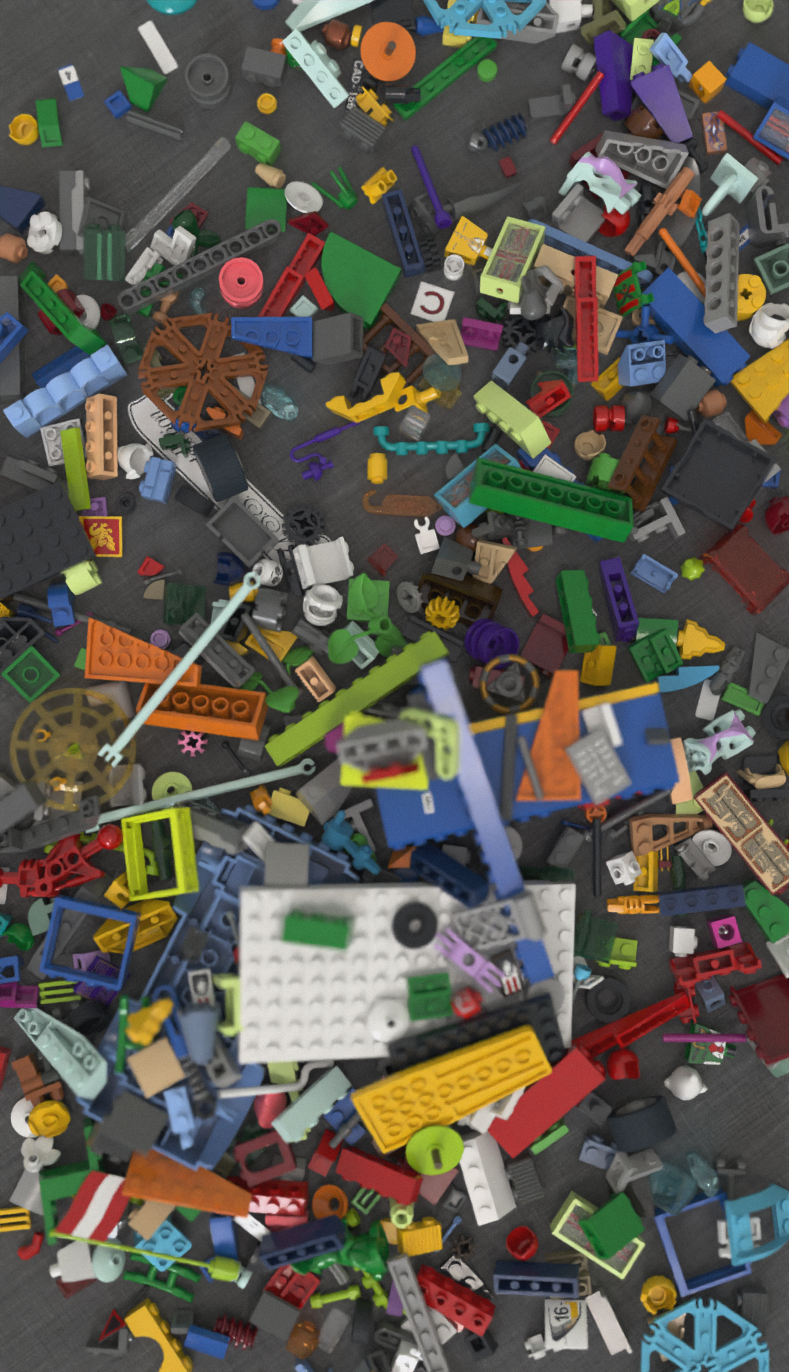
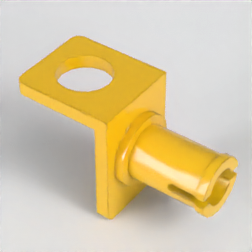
M411 385L402 389L394 408L395 411L399 412L415 405L426 414L428 413L426 403L439 398L441 394L436 385L422 392ZM402 395H407V401L404 404H399V398Z

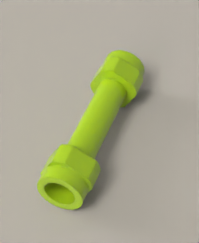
M359 1284L349 1285L348 1289L325 1295L315 1293L310 1296L312 1309L322 1308L325 1303L350 1298V1300L360 1298Z

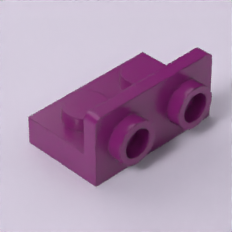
M463 317L460 334L464 345L497 351L503 325Z

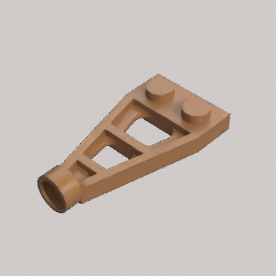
M645 814L629 818L631 851H633L635 857L646 855L651 851L656 852L702 830H711L712 820L707 814ZM686 822V829L674 833L673 823ZM656 824L666 825L667 834L662 838L653 840L652 826Z

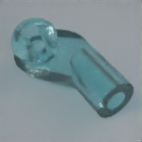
M202 288L193 289L190 295L189 305L196 315L206 314V311L201 306V299L205 296V291Z

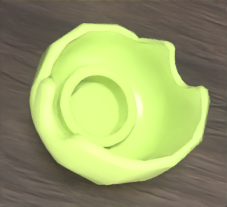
M744 0L743 14L745 18L752 23H760L766 20L773 12V1Z

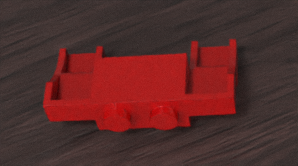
M749 942L687 955V957L668 959L670 971L675 974L676 982L680 986L683 985L684 988L693 987L696 985L695 982L709 979L711 975H727L734 970L744 972V974L755 973L756 969L762 968L761 960L755 955Z

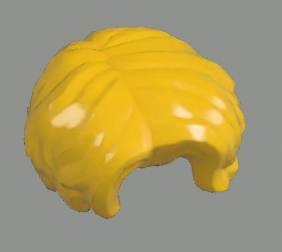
M657 1275L648 1278L644 1282L640 1300L648 1312L655 1315L662 1308L665 1310L674 1309L677 1291L671 1280L665 1276Z

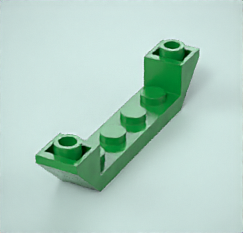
M31 261L20 276V286L73 344L89 355L103 348L107 342L95 329L87 327L43 279L46 274L35 262Z

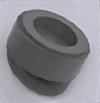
M473 130L468 150L471 152L484 150L488 145V140L485 136L480 135L479 131ZM478 140H481L483 144L478 145Z

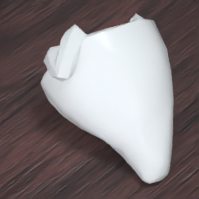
M134 443L117 447V462L127 472L126 478L135 479L141 477L140 475L144 473L146 461H150L151 456H154L150 444L147 443L144 446Z
M688 1065L677 1067L671 1076L664 1081L665 1086L672 1091L674 1096L682 1100H691L708 1089L702 1083L701 1076L697 1070Z

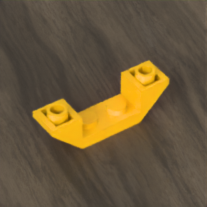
M399 372L389 373L385 378L380 379L384 391L383 395H376L371 400L357 403L353 407L344 395L335 396L331 401L325 403L326 407L333 413L355 423L361 422L392 409L406 383L405 378Z

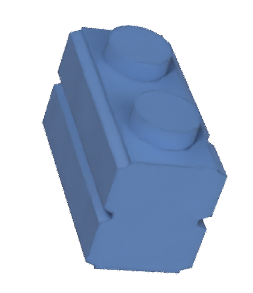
M151 457L150 461H146L144 472L146 473L145 481L142 480L139 486L141 496L145 499L167 504L177 465L172 461Z

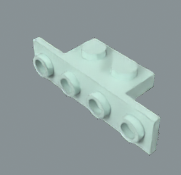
M298 28L282 41L333 108L337 107L349 96L348 92L337 80V77L341 74L338 64L329 58L325 47L321 43L314 40L309 44Z

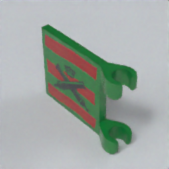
M645 261L632 263V266L617 276L613 291L620 316L625 317L638 308L654 301L653 293L648 295L641 293L637 273L647 269Z

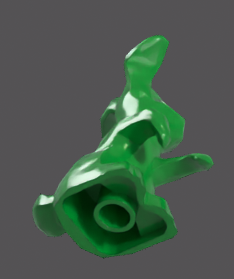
M342 1218V1223L347 1227V1219ZM378 1219L371 1224L369 1232L354 1236L346 1228L343 1249L290 1265L294 1271L306 1275L310 1271L322 1274L323 1269L338 1263L343 1266H353L361 1269L366 1273H370L373 1280L380 1281L389 1269L387 1259L390 1258L389 1243L383 1226Z

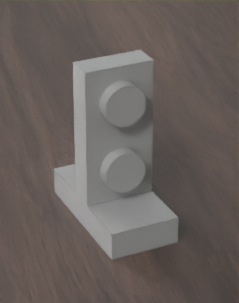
M668 497L658 502L659 510L663 517L639 528L637 534L630 533L628 536L631 542L637 540L640 543L650 538L648 534L654 531L656 534H659L668 529L666 525H668L674 539L686 533Z
M370 798L343 811L346 813L344 819L352 816L353 820L350 823L354 832L358 831L359 834L364 835L372 851H375L374 843L360 812L374 806Z
M652 1148L631 1156H627L625 1152L620 1151L616 1154L605 1177L617 1194L623 1192L629 1181L657 1172L662 1169L663 1164Z

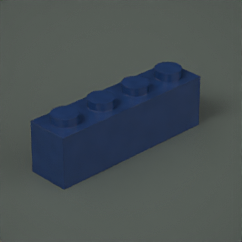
M399 189L382 194V206L404 277L408 278L424 273L425 264L402 190Z
M430 843L411 852L410 870L434 886L440 887V890L470 910L488 900L489 881Z
M337 1214L264 1235L262 1236L259 1258L271 1270L343 1249L346 1227Z
M497 1260L493 1274L495 1294L579 1297L581 1284L579 1264Z

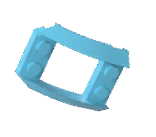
M771 1183L768 1188L757 1193L739 1197L737 1200L725 1201L733 1266L765 1258L775 1253L789 1240L788 1190ZM771 1206L775 1239L765 1245L753 1248L749 1213Z

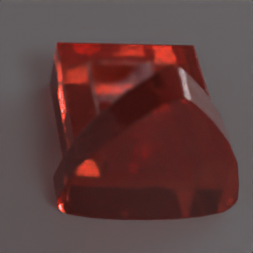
M383 543L366 560L376 572L384 576L386 570L399 556Z

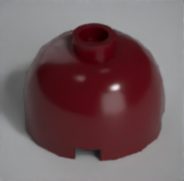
M789 496L773 498L765 510L764 520L767 528L773 535L782 534L789 530Z

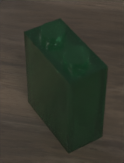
M87 223V226H83L84 279L125 281V230L121 228V225L108 224L107 228L100 227L98 223Z

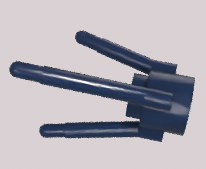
M21 603L18 607L16 617L32 618L34 621L39 619L52 623V619L39 615L38 611L35 610L43 609ZM44 631L45 637L55 643H59L58 639Z

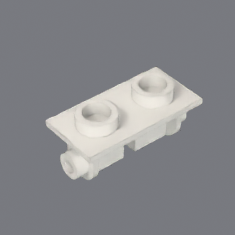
M146 247L124 280L132 286L143 282L147 270L151 271L155 263L161 264L163 261L160 258L161 255L157 251H152Z
M541 1333L527 1338L528 1341L524 1342L526 1349H531L532 1351L528 1355L529 1358L534 1356L535 1360L546 1356L545 1351L552 1349L545 1348V1341H543ZM553 1348L554 1352L559 1351V1350H562V1349Z

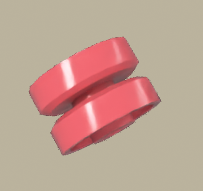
M240 257L231 259L221 268L219 284L224 300L232 307L239 309L250 308L257 304L262 297L264 289L263 275L259 266L250 259Z

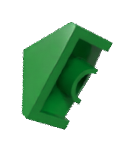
M120 66L131 104L149 113L168 79L149 68Z

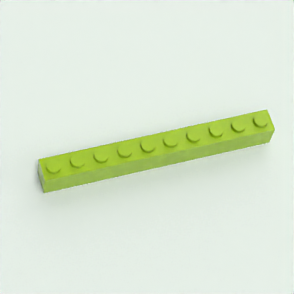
M435 631L424 633L420 637L421 640L419 642L408 644L403 648L404 652L398 656L394 654L386 659L387 663L385 665L374 667L369 671L370 675L364 679L362 677L352 682L353 686L346 690L344 688L335 694L336 698L330 702L329 700L322 702L318 705L319 709L315 712L309 711L304 714L299 723H291L284 728V733L281 735L275 734L268 739L269 743L264 746L275 764L280 767L284 766L324 739V735L343 724L345 716H350V712L363 713L418 676L417 672L421 671L419 665L441 657L445 658L449 655L450 652Z

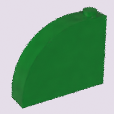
M330 232L323 248V280L334 301V305L342 314L351 312L363 317V330H366V328L370 330L380 315V308L387 303L399 281L401 268L333 232Z

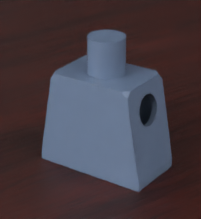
M519 342L515 349L509 347L493 370L491 381L503 390L508 391L525 365L527 359L525 354L529 347L522 342Z

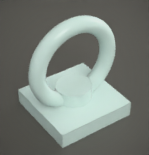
M727 153L710 178L719 187L703 207L702 214L708 216L727 194L741 204L758 178Z

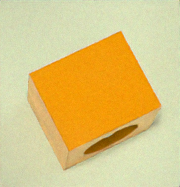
M708 61L693 74L688 86L706 104L722 90L727 79Z

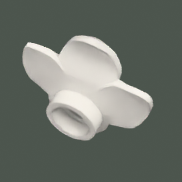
M40 1136L36 1141L32 1138H27L24 1141L21 1153L25 1157L23 1164L26 1170L38 1172L43 1166L52 1165L58 1160L61 1152L52 1149L54 1144L53 1137L45 1138V1136Z

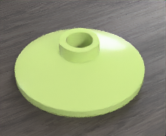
M164 773L155 780L152 786V799L157 800L192 791V785L189 779L182 773ZM169 787H174L172 792H167ZM173 806L163 808L162 810L173 809Z

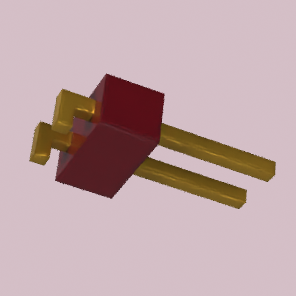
M668 846L666 847L667 860L662 861V849L660 850L661 861H658V867L661 868V871L665 867H667V871H670L669 867H672L671 860H669Z

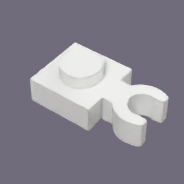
M425 516L426 523L423 526L418 524L417 519L414 520L415 527L420 530V533L415 534L420 554L440 549L435 529H428L430 521L427 516Z

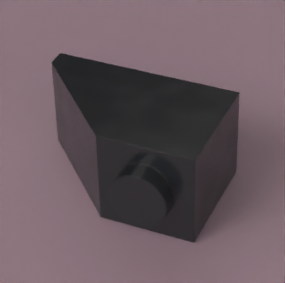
M240 604L221 627L218 634L224 640L238 643L249 635L250 630L242 620L241 615L248 613L252 619L253 609L251 606Z

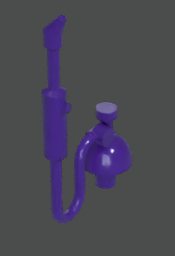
M352 421L342 427L336 426L315 435L314 439L293 447L289 454L292 461L299 463L312 457H318L319 463L322 465L320 466L316 462L308 463L309 470L301 473L303 479L306 480L313 477L316 482L322 477L323 470L334 468L332 460H329L327 463V459L319 453H311L297 459L293 455L296 450L340 434L341 431L357 426L361 422L355 423Z

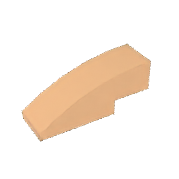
M681 737L671 739L680 783L675 784V788L672 789L673 791L670 794L672 804L693 800Z

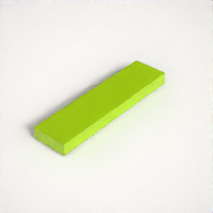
M75 427L62 430L60 433L70 500L76 512L91 509L80 428Z

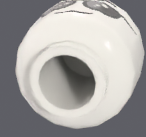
M261 559L253 567V572L261 577V585L274 587L279 584L283 577L282 566L277 561Z

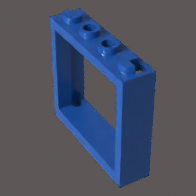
M65 895L55 897L39 971L52 978L57 976L65 977V980L69 982H78L79 980L86 982L85 985L91 987H98L100 985L105 986L108 991L121 990L126 984L141 913ZM64 908L131 923L119 978L52 963Z
M721 1187L651 1210L681 1297L752 1273L750 1268L752 1262L737 1266L730 1264L684 1280L664 1218L719 1200L724 1218L727 1219L724 1214V1204L728 1200V1192L725 1193Z

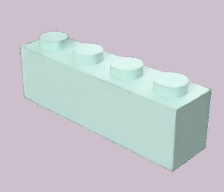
M338 1066L331 1067L280 1113L271 1124L286 1143L291 1141L297 1142L305 1135L303 1131L306 1128H312L319 1122L318 1117L322 1113H328L334 1107L333 1103L337 1099L339 1101L348 1094L347 1089L352 1085Z

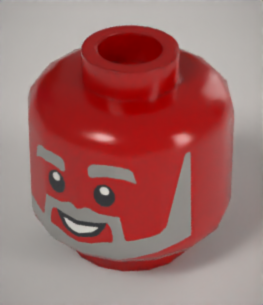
M467 986L453 994V1001L450 1002L458 1017L461 1016L464 1019H468L481 1011L482 1006L480 1002L483 1001V998L478 990L473 991L471 987Z

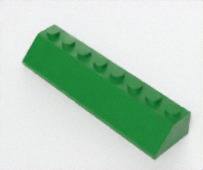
M479 457L476 460L469 488L470 504L622 543L625 542L634 527L631 497Z

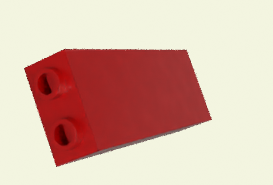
M578 1042L574 1043L565 1051L566 1055L561 1060L550 1064L552 1070L550 1074L527 1085L507 1120L494 1117L487 1131L512 1158L516 1157L605 1080V1067L600 1061H594L590 1056L591 1052L585 1045L581 1046Z

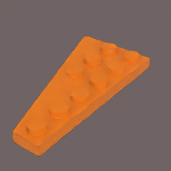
M90 617L88 619L85 678L162 684L183 659L176 654ZM193 662L175 685L200 687L201 666Z
M555 671L530 754L545 798L540 800H581L580 777L564 748L579 740L578 671ZM525 768L515 801H538Z

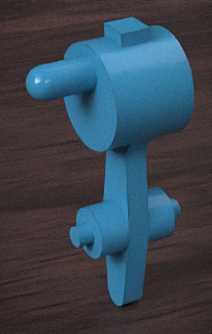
M340 810L335 818L325 823L323 827L325 831L322 835L323 843L336 851H341L345 848L354 857L352 864L355 869L359 870L365 867L377 875L381 868L370 857L373 852L369 845L359 847L351 841L350 837L353 833V828L344 820L346 816L345 811Z

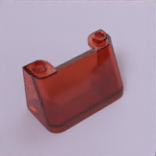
M743 524L736 526L733 533L726 531L698 558L703 561L704 565L707 562L710 565H714L711 569L719 572L743 598L741 600L743 603L748 602L746 610L752 616L760 614L789 585V573L785 569H781L748 534L749 530Z

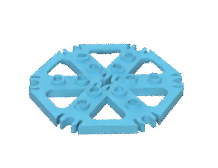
M423 0L438 26L441 23V28L443 29L445 26L450 25L449 33L454 32V35L501 39V35L504 38L507 37V30L512 31L514 35L516 34V28L520 32L547 2V0H457L449 9H441L436 0ZM505 1L531 4L522 14L514 15ZM482 7L492 24H470L467 21Z
M694 1297L673 1310L653 1319L652 1321L659 1327L649 1323V1327L654 1330V1333L651 1336L643 1333L644 1338L649 1343L641 1338L640 1372H649L650 1353L653 1350H657L681 1367L674 1372H699L703 1364L706 1367H710L707 1369L708 1372H728L754 1357L758 1359V1372H769V1348L765 1341L761 1343L756 1342L757 1338L762 1336L759 1329L716 1299L714 1307L712 1298H709L707 1306H703L702 1298L698 1297V1306H696V1298ZM685 1313H691L694 1316L693 1348L667 1329L670 1321ZM724 1315L742 1328V1334L716 1349L717 1317Z

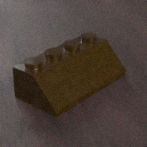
M427 561L418 584V591L422 593L421 598L424 601L421 604L422 608L426 609L429 602L438 596L442 599L447 596L449 601L455 600V605L459 606L460 617L457 622L471 626L477 620L483 618L492 620L503 592L502 588L465 575L464 579L460 581L433 574L431 572L434 562Z

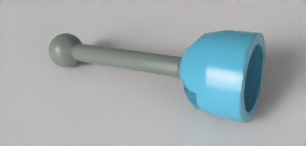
M576 964L574 969V976L577 981L572 992V1004L581 981L587 980L592 971L591 968L583 964Z

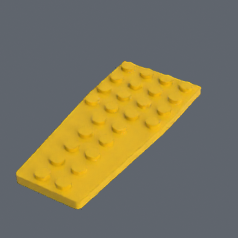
M528 1025L431 1061L418 1064L353 1092L350 1096L384 1154L407 1144L417 1131L433 1125L448 1126L550 1074L552 1070L532 1027Z

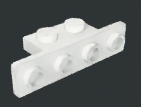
M525 1087L475 1111L469 1120V1124L485 1134L495 1116L507 1120L512 1114L518 1099L522 1096Z

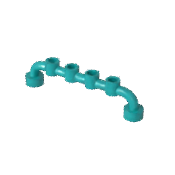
M489 423L473 424V432L478 433L475 440L389 443L386 440V436H389V427H373V436L378 437L381 447L387 451H396L397 456L408 455V451H416V455H427L428 450H436V454H448V449H456L457 454L468 453V449L480 446L485 440V434L490 432Z

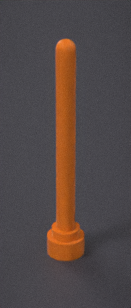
M661 228L659 235L705 298L706 289L704 282L665 228Z

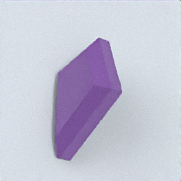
M106 497L91 498V509L83 510L81 515L108 516Z

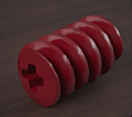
M224 1313L221 1318L218 1317L213 1332L230 1337L228 1345L235 1340V1348L243 1343L242 1350L245 1351L250 1346L251 1351L258 1332V1326L255 1325L250 1330V1322H247L243 1327L242 1319L235 1324V1317L232 1316L227 1321V1314Z

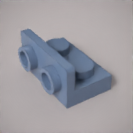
M586 1134L578 1159L609 1170L616 1154L620 1151L615 1141L609 1143L604 1141V1138L599 1135L592 1134L590 1136Z

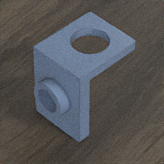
M713 975L709 979L695 982V986L704 1000L707 1013L726 1005L724 993ZM720 1000L717 1004L711 1005L713 1002Z

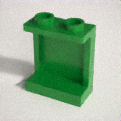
M650 9L631 22L629 26L626 25V29L618 33L619 37L633 45L634 38H642L645 31L649 29L657 30L658 24L648 15ZM667 33L674 44L679 47L682 37L677 33L673 37ZM652 55L651 72H653L652 67L660 64L654 55Z
M624 1192L613 1193L611 1195L612 1199L593 1214L583 1216L578 1220L580 1227L599 1259L612 1258L645 1230L641 1224V1218L633 1210L631 1201Z

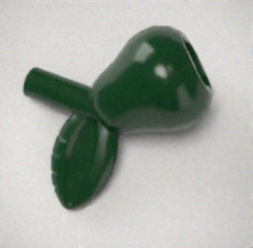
M191 210L181 211L172 220L171 224L174 231L181 226L196 237L190 258L198 254V245L208 248L215 246L221 241L219 235L213 231H200L196 216Z

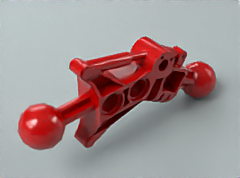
M107 824L100 828L97 838L84 847L80 840V833L61 839L49 851L50 854L45 859H23L18 872H4L0 867V888L4 884H17V887H20L21 897L27 898L32 895V897L53 898L59 894L61 889L72 888L97 878H104L105 872L97 869L89 857L103 848L106 850L118 848L123 841L122 830L115 824ZM78 854L79 860L75 864L73 859L74 856ZM60 865V866H61V872H60V874L58 875L57 872H56V870H57V867ZM75 873L82 875V876H79V877H76V878L67 880L66 883L60 885L61 882H63L64 880H66L67 878H69L70 876H72V875L75 874Z

